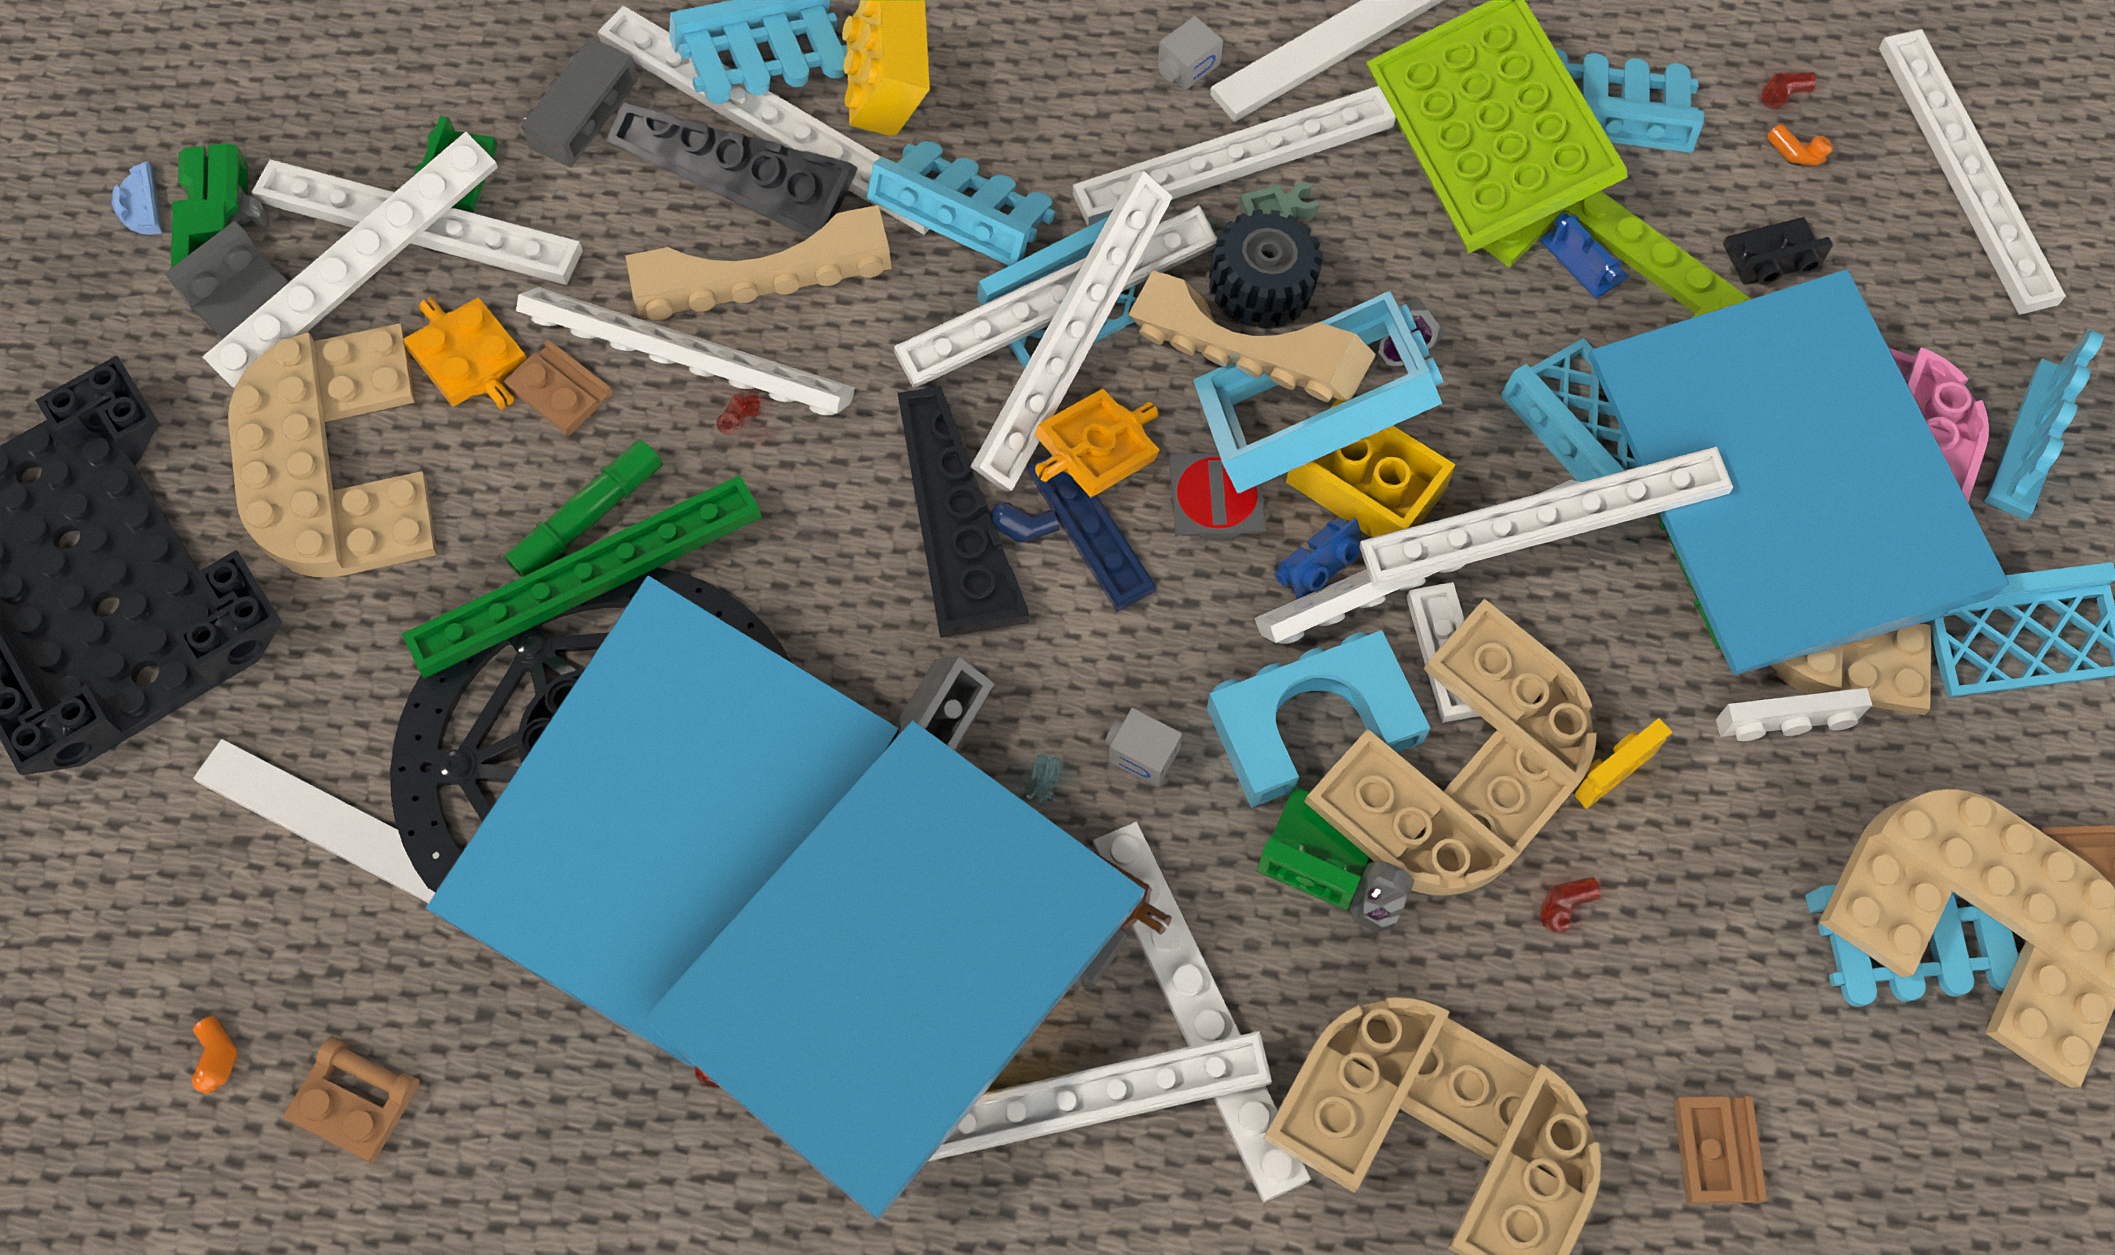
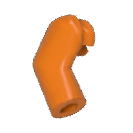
M1784 124L1777 125L1767 135V140L1791 163L1817 166L1827 161L1826 156L1833 150L1832 143L1824 136L1814 137L1811 143L1800 142Z
M215 1016L202 1019L193 1028L194 1034L205 1050L196 1066V1071L192 1075V1084L197 1091L205 1094L212 1093L218 1087L225 1084L238 1057L236 1046Z

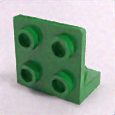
M1295 787L1291 792L1272 837H1269L1257 872L1347 911L1369 857L1304 802L1310 792Z

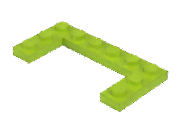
M1602 191L1596 192L1482 247L1510 268L1554 225V221L1558 216L1567 212L1570 216L1576 215L1579 218L1578 222L1596 242L1694 312L1695 315L1692 318L1751 300V298Z

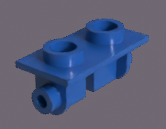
M1564 212L1554 221V225L1557 228L1542 237L1540 242L1597 299L1628 279L1629 275L1620 267L1622 262L1619 259H1614L1598 242L1594 241L1586 229L1578 222L1579 218L1576 215L1570 216L1567 212Z
M1343 518L1337 521L1330 520L1323 529L1307 541L1309 548L1314 550L1312 553L1300 547L1278 564V570L1275 572L1278 582L1285 587L1292 583L1297 599L1321 590L1333 575L1345 565L1353 563L1361 553L1360 542L1363 539L1358 520L1356 518L1349 522Z

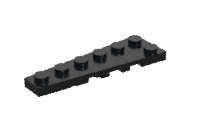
M622 103L606 138V141L807 237L812 236L823 228L838 213L858 170L855 165L847 161L809 151L792 149L771 141L766 142L754 139L741 133L720 130L703 123L679 119L669 114L627 103Z
M941 386L897 393L940 638L1029 623L1027 605L1012 567L1006 558L1002 541L990 517L986 500L974 476L970 459L962 445L961 436Z

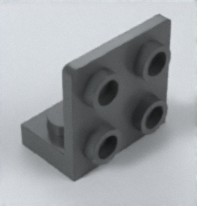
M233 221L164 273L184 302L222 339L289 283L260 255L246 231L236 221Z

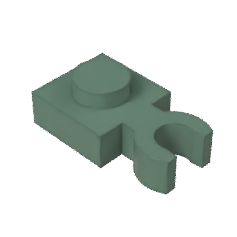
M1304 182L1297 184L1292 188L1291 192L1285 194L1280 184L1240 194L1239 206L1242 213H1246L1248 216H1252L1253 210L1262 209L1264 214H1270L1271 210L1280 211V216L1286 218L1290 214L1301 219H1309L1318 214L1319 202L1315 200L1306 203L1300 200L1310 197L1311 184Z

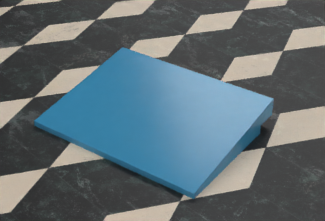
M1848 269L1590 351L1588 357L1638 467L1716 446L1733 485L1730 494L1659 513L1733 675L1939 619L1950 610L1992 599L2010 584Z
M647 576L425 909L636 1037L646 1040L685 1065L695 1067L692 1062L646 1024L643 1019L882 755L899 728L655 579Z
M912 720L643 1020L838 1190H842L879 1222L1141 903L1145 890Z

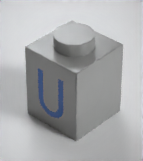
M1196 16L1192 17L1159 42L1158 68L1161 75L1168 82L1172 83L1175 81L1184 90H1187L1221 64L1223 39Z
M1131 708L1124 721L1117 719L1107 735L1105 744L1109 746L1108 762L1159 787L1180 750L1182 733Z

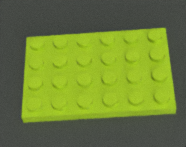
M1490 0L1366 62L1376 86L1380 87L1396 116V123L1468 254L1628 178L1626 166L1525 0Z

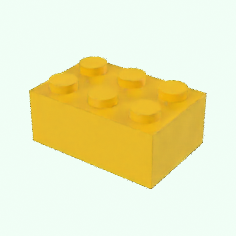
M860 0L855 14L847 17L842 32L843 40L847 41V54L843 69L844 73L848 74L845 106L849 107V125L886 136H896L930 90L925 0Z
M1337 399L1330 409L1345 401ZM1390 426L1288 471L1286 483L1347 522L1356 518L1360 530L1374 538L1419 526L1447 490L1456 464L1395 426Z

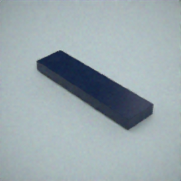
M1052 454L1027 466V473L1049 507L1054 511L1059 523L1116 612L1156 592L1157 586L1097 495L1090 498L1073 477L1064 471L1046 482L1042 481V475L1040 477L1037 476L1035 466L1051 458Z

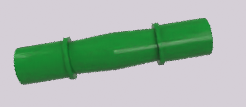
M638 439L608 466H603L600 469L602 474L567 500L545 523L539 521L536 524V528L503 555L504 560L520 577L549 565L559 555H564L567 552L566 547L594 526L623 497L626 499L630 498L631 493L663 466L661 459L646 442Z

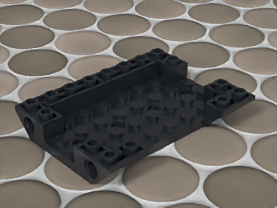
M117 355L36 399L35 401L47 420L0 445V740L17 772L21 775L85 765L257 663L282 623L238 550L231 552L204 569L198 570L135 465L139 463L159 421ZM42 467L41 475L36 481L28 484L21 483V478L28 469ZM71 531L80 532L79 540L74 546L68 549L59 548V541L63 535ZM111 597L119 598V605L112 614L98 616L97 609L102 601ZM151 665L159 667V674L155 681L144 686L137 684V676L142 669Z

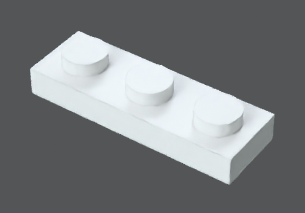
M1454 582L1408 591L1406 599L1425 665L1465 621ZM1428 674L1441 723L1480 716Z
M1860 688L1732 703L1725 707L1717 717L1716 722L1720 737L1736 735L1738 741L1755 740L1763 737L1767 731L1782 730L1785 736H1794L1810 731L1812 726L1828 724L1830 730L1836 731L1858 724V720L1872 706L1868 689Z

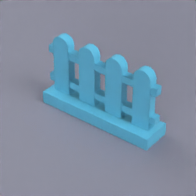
M730 0L670 12L669 40L674 52H679L682 59H691L698 76L693 78L694 89L696 93L704 91L707 99L712 103L723 104L727 102L731 95V85L744 83L746 90L753 95H763L769 90L771 76L782 74L787 84L793 87H801L808 81L809 68L821 66L823 73L833 79L841 78L846 74L844 73L843 66L847 54V45L841 46L833 29L837 27L838 20L834 13H829L831 0ZM806 34L814 52L803 54L795 36ZM768 41L776 60L764 63L756 44ZM729 50L737 69L725 71L717 52Z
M1554 48L1573 79H1581V94L1612 143L1693 153L1704 123V111L1699 110L1697 107H1691V93L1696 94L1699 83L1698 79L1690 78V70L1686 66L1673 63L1667 66L1664 75L1649 73L1647 62L1642 59L1632 58L1626 61L1623 70L1609 68L1608 59L1598 53L1588 54L1584 58L1583 65L1568 63V56L1563 50ZM1608 83L1622 85V98L1608 96ZM1649 88L1663 90V103L1649 102Z
M923 141L917 146L909 143L904 147L903 158L897 163L882 156L873 163L867 200L1008 266L1024 258L1027 243H1032L1036 239L1038 230L1035 228L1042 221L1050 224L1054 220L1056 211L1051 209L1052 199L1047 194L1032 192L1027 197L1015 193L1016 184L1010 177L995 175L990 180H987L977 175L979 166L971 159L959 158L953 163L942 159V148L934 142ZM931 170L940 174L934 180L925 177ZM968 187L977 191L971 198L962 194ZM1005 204L1015 208L1009 215L999 211Z
M2088 329L2080 342L2064 357L2060 365L2043 358L2036 365L1983 500L1984 503L2024 520H2027L2032 515L2048 471L2063 448L2062 434L2075 416L2078 405L2074 404L2075 400L2090 377L2091 369H2088L2087 365L2098 352L2104 340L2103 334Z
M1836 885L1821 886L1805 895L1810 914L1824 912ZM1953 891L1929 941L1934 962H1919L1913 976L1900 977L1887 967L1872 969L1869 955L1821 923L1818 924L1820 937L1830 936L1837 972L1829 974L1831 987L1840 986L1845 1001L1855 1007H1861L1873 1002L1877 995L1875 982L1889 981L1893 995L1904 1002L1920 998L1926 989L1924 977L1937 976L1940 988L1949 996L1957 997L1970 992L1974 986L1973 972L1985 971L1989 984L1998 991H2004L2020 953H2017L2012 930L1971 903H1969L1970 907L1957 908L1955 899L1962 897ZM1973 921L1982 957L1969 958L1961 922Z

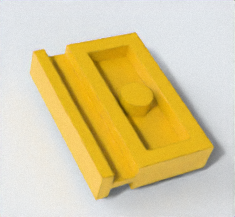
M1660 718L1639 734L1632 731L1613 748L1615 753L1604 762L1599 758L1590 765L1585 777L1582 779L1583 783L1574 796L1588 809L1653 757L1667 740L1666 738L1672 734V731Z

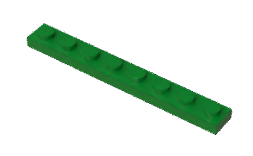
M738 475L404 632L402 636L423 678H427L762 518L760 509L742 477Z

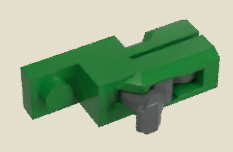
M229 143L208 145V155H206L204 146L184 148L179 152L178 182L187 194V200L172 202L171 268L233 221H236L241 227L250 221L256 223L263 230L269 226V217L261 203L252 196L248 197V163L237 145Z

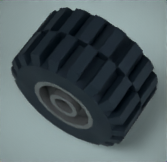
M1260 209L1253 210L1252 216L1242 213L1236 216L1235 222L1229 221L1224 226L1223 233H1219L1209 272V288L1212 294H1216L1214 301L1218 307H1227L1226 315L1232 319L1239 316L1242 318L1241 323L1250 326L1251 321L1259 322V328H1268L1271 321H1275L1276 326L1280 327L1286 325L1288 316L1293 321L1301 316L1302 309H1307L1311 303L1323 261V252L1319 251L1320 242L1317 236L1310 237L1311 229L1306 224L1298 225L1296 223L1298 218L1290 214L1286 218L1280 216V211L1271 210L1270 214H1264L1263 210Z

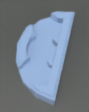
M148 160L132 167L129 170L131 175L123 180L120 187L118 185L114 187L111 204L116 216L130 230L146 235L162 234L154 170Z

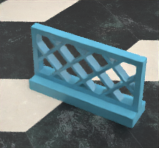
M1109 216L980 280L977 300L981 306L1086 258ZM1136 285L1130 288L1129 295L1120 293L1116 302L1126 305L1123 316L1115 320L1106 319L1094 342L1135 322L1128 316L1130 306H1133L1137 300L1136 297H1133ZM1041 329L1028 336L1042 339L1046 330ZM1027 336L1021 338V341L1017 340L1009 344L1024 369L1031 359L1024 348Z
M1584 338L1531 368L1525 364L1514 370L1500 395L1579 482L1638 467L1634 458L1627 457L1628 443L1620 425L1618 429L1597 425L1598 413L1615 416L1609 402L1598 400L1599 388H1602V385L1588 357L1590 351L1594 348ZM1580 354L1590 364L1591 374L1569 369L1570 360ZM1546 376L1560 379V392L1550 390L1539 377ZM1569 382L1590 386V397L1586 398L1568 394ZM1568 406L1589 410L1588 423L1579 421L1568 409ZM1597 437L1618 442V455L1609 453L1598 442Z
M2113 562L2006 575L2010 584L1992 599L1953 609L1944 615H1956L1972 626L1961 642L1946 632L1943 617L1928 621V624L1931 625L1933 645L1948 698L2115 677V666L2101 667L2086 656L2095 640H2097L2110 650L2115 665V603L2110 588V583L2115 581ZM2096 597L2101 616L2095 625L2074 611L2082 599ZM2062 601H2070L2067 606L2062 603ZM2038 604H2045L2060 615L2050 631L2029 617ZM2026 606L2023 611L2016 608ZM2000 609L2016 620L2006 637L1985 623L1993 610ZM1974 612H1981L1978 617L1972 614ZM2067 621L2088 634L2079 650H2076L2058 637ZM2023 626L2044 640L2034 656L2013 642ZM1978 631L1999 645L1989 662L1968 648ZM2050 646H2053L2072 659L2065 672L2056 673L2041 662ZM2006 651L2027 665L2020 678L2012 679L1996 668ZM1961 656L1982 670L1975 684L1959 686L1955 665ZM2079 665L2086 668V670L2076 671ZM2034 670L2042 674L2039 676H2031ZM1989 676H1991V677H1993L1994 679L1998 680V681L1986 682V680L1988 679Z

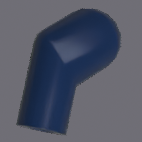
M1000 502L992 510L994 526L1017 542H1027L1059 530V524L1052 509L1029 516L1010 502Z

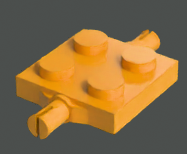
M433 297L427 298L428 304L423 300L419 305V309L429 319L430 323L403 340L407 350L451 406L454 407L472 396L488 393L501 410L506 408L505 402L508 406L512 404L514 397L502 383L510 373L527 360L526 355L481 299L477 297L448 313L442 310Z
M1101 389L1039 423L1034 435L1052 454V457L1035 466L1037 476L1040 477L1042 475L1041 480L1046 482L1064 471L1071 475L1092 498L1156 460L1160 449L1145 434L1142 426L1157 419L1158 410L1156 406L1152 408L1153 403L1146 402L1143 406L1131 412L1117 404L1104 389Z

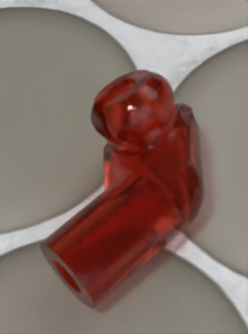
M1788 72L1774 74L1762 89V102L1770 109H1778L1788 101L1792 93L1813 92L1816 85L1815 73Z
M743 392L733 395L724 413L717 419L716 425L718 430L725 435H730L742 429L745 424V417H757L761 411L759 396L755 393L744 395Z
M1592 876L1552 886L1548 890L1540 908V920L1543 927L1548 931L1556 933L1567 931L1573 923L1570 919L1576 905L1600 900L1601 893L1596 878Z

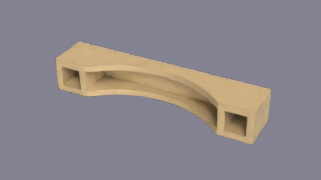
M879 205L837 213L823 228L805 241L782 252L757 259L739 261L708 260L686 255L669 247L625 256L632 295L641 320L647 318L664 320L673 313L691 309L697 312H704L712 309L715 304L730 301L748 303L756 299L757 296L775 292L782 295L792 294L800 287L814 284L832 286L844 278L858 275L871 278L878 276L883 270L892 269L889 245Z
M1152 270L1128 314L1131 319L1141 326L1139 333L1156 344L1162 345L1163 341L1166 340L1176 349L1192 356L1196 351H1199L1208 360L1223 367H1226L1228 362L1234 363L1239 370L1255 378H1260L1262 373L1269 375L1270 379L1275 383L1290 390H1294L1296 385L1304 387L1307 393L1325 402H1329L1332 397L1345 402L1351 400L1376 355L1356 333L1320 322L1298 331L1274 336H1251L1232 332L1216 323L1206 300L1185 280Z

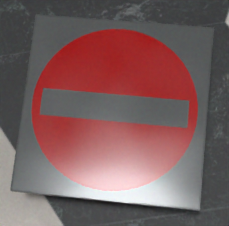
M1219 452L1170 454L1175 536L1226 539L1237 538L1240 534L1266 533L1262 483L1237 493L1221 461Z

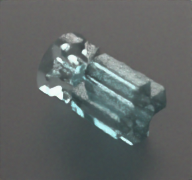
M1044 754L1036 756L1032 783L1037 785V787L1029 788L1028 795L1026 796L1029 801L1036 795L1037 803L1044 804L1045 797H1047V802L1050 805L1054 803V793L1048 789L1057 787L1061 769V760L1058 757H1048Z

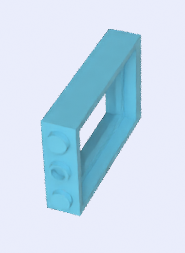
M1388 291L1320 322L1356 333L1366 345L1390 335L1408 372L1407 375L1250 445H1247L1233 405L1279 384L1271 380L1269 375L1263 373L1260 378L1252 377L1239 370L1234 363H1229L1226 367L1222 366L1193 379L1221 461L1237 493L1250 489L1442 404L1436 386L1443 383V379L1433 357L1424 360V357L1429 356L1430 353L1420 330L1413 333L1410 332L1417 327L1407 304L1398 307L1391 291Z

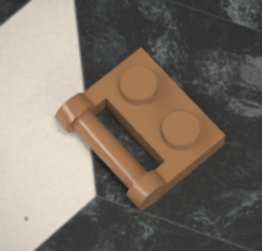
M331 1036L320 1047L316 1056V1063L282 1118L373 1164L419 1087L420 1080L406 1072L398 1075L348 1050L346 1042ZM336 1067L389 1093V1098L384 1107L381 1108L329 1082L328 1080Z

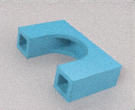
M1382 630L1369 635L1366 632L1355 633L1343 640L1341 645L1326 651L1323 647L1314 648L1301 655L1296 662L1282 666L1281 663L1268 665L1259 670L1255 677L1241 682L1238 679L1224 681L1217 685L1213 692L1209 693L1207 711L1251 808L1289 794L1297 785L1298 773L1276 725L1277 711L1287 700L1297 694L1308 691H1325L1342 697L1356 709L1366 729H1369L1397 753L1424 743L1430 726Z

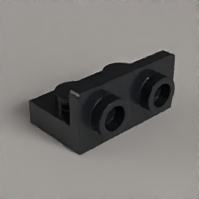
M1805 217L1726 236L1723 246L1743 285L1757 281L1761 285H1767L1777 281L1784 274L1798 271L1800 275H1806L1816 271L1823 265L1833 243L1829 237L1816 240Z

